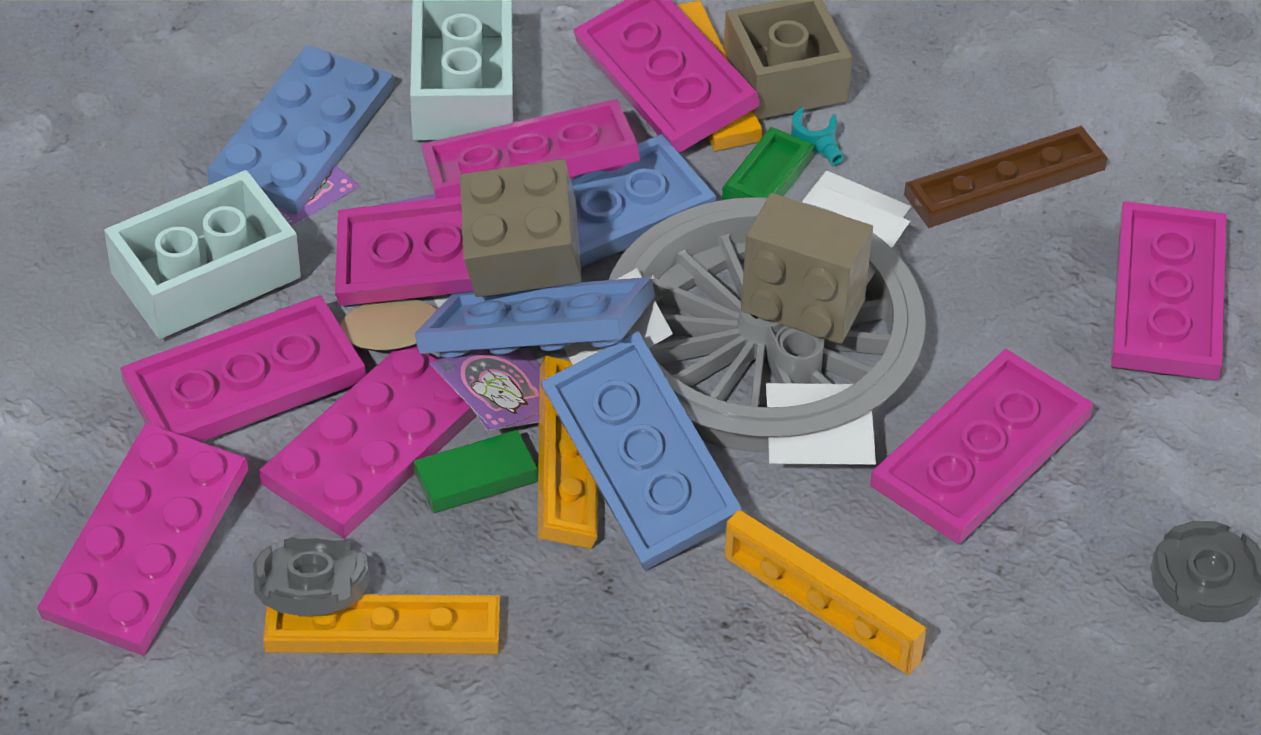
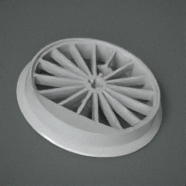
M757 197L727 199L706 203L679 212L659 222L628 247L615 265L609 280H616L637 268L642 277L652 278L655 292L654 300L659 308L664 304H668L694 315L663 314L673 333L672 335L689 336L691 338L653 345L649 350L701 439L705 442L730 449L769 452L768 437H787L816 433L846 424L872 411L873 416L912 372L922 350L926 329V316L922 295L911 271L900 256L874 233H872L869 265L875 271V274L866 285V292L873 300L863 303L852 325L883 319L889 335L848 331L843 343L840 344L741 311L744 271L739 261L745 258L746 235L767 198ZM811 205V206H814V207H817V208H821V209H824V210L833 212V211H831V210H828V209H825V208H822V207H819V206ZM727 268L741 301L712 275ZM697 285L714 302L686 290ZM831 350L881 354L882 357L872 368ZM707 355L673 376L660 365ZM756 359L751 406L724 401L751 361ZM764 360H767L776 383L832 384L820 373L821 369L856 382L837 394L815 402L788 407H759ZM733 362L709 396L690 388Z

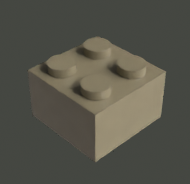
M779 0L726 11L724 51L731 65L758 94L760 106L753 109L757 119L795 112L801 107H804V110L848 101L852 55L823 0Z
M566 159L460 174L463 259L475 297L582 282L576 198Z
M770 193L746 235L741 311L806 332L812 336L822 337L842 344L865 301L873 225Z

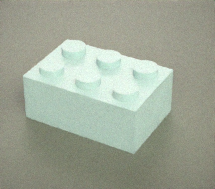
M512 0L412 1L410 82L412 140H441L513 123Z
M247 170L104 229L111 274L159 340L301 278L297 233Z

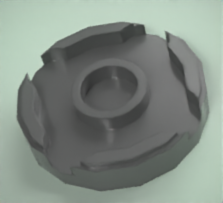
M1191 521L1175 526L1165 534L1164 540L1157 545L1151 563L1153 586L1162 600L1181 615L1202 622H1227L1243 617L1259 603L1261 598V551L1252 539L1242 533L1240 538L1238 535L1228 531V525L1216 521Z
M320 533L291 536L284 539V547L277 548L272 552V545L262 550L253 563L255 594L264 605L285 614L318 616L340 611L361 599L369 586L367 556L361 549L359 553L353 551L351 542L338 536Z

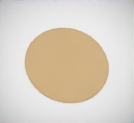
M415 299L367 303L348 313L340 326L350 343L355 346L374 350L403 348L417 343L414 333L437 309L426 302Z

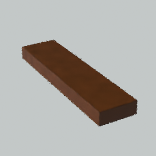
M1081 125L906 182L904 196L926 226L931 228L1104 171L1107 156Z

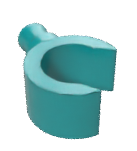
M804 107L796 110L792 117L791 135L815 144L814 154H820L823 158H827L830 165L840 164L844 159V154L838 149V143L835 141L837 128L835 114L832 115L829 125L825 129L811 131L803 127Z

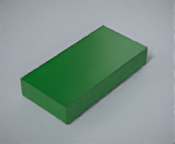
M770 127L722 187V200L755 197L768 198L770 193L784 197L814 158L815 144Z
M518 429L413 461L414 474L433 513L538 482V469Z

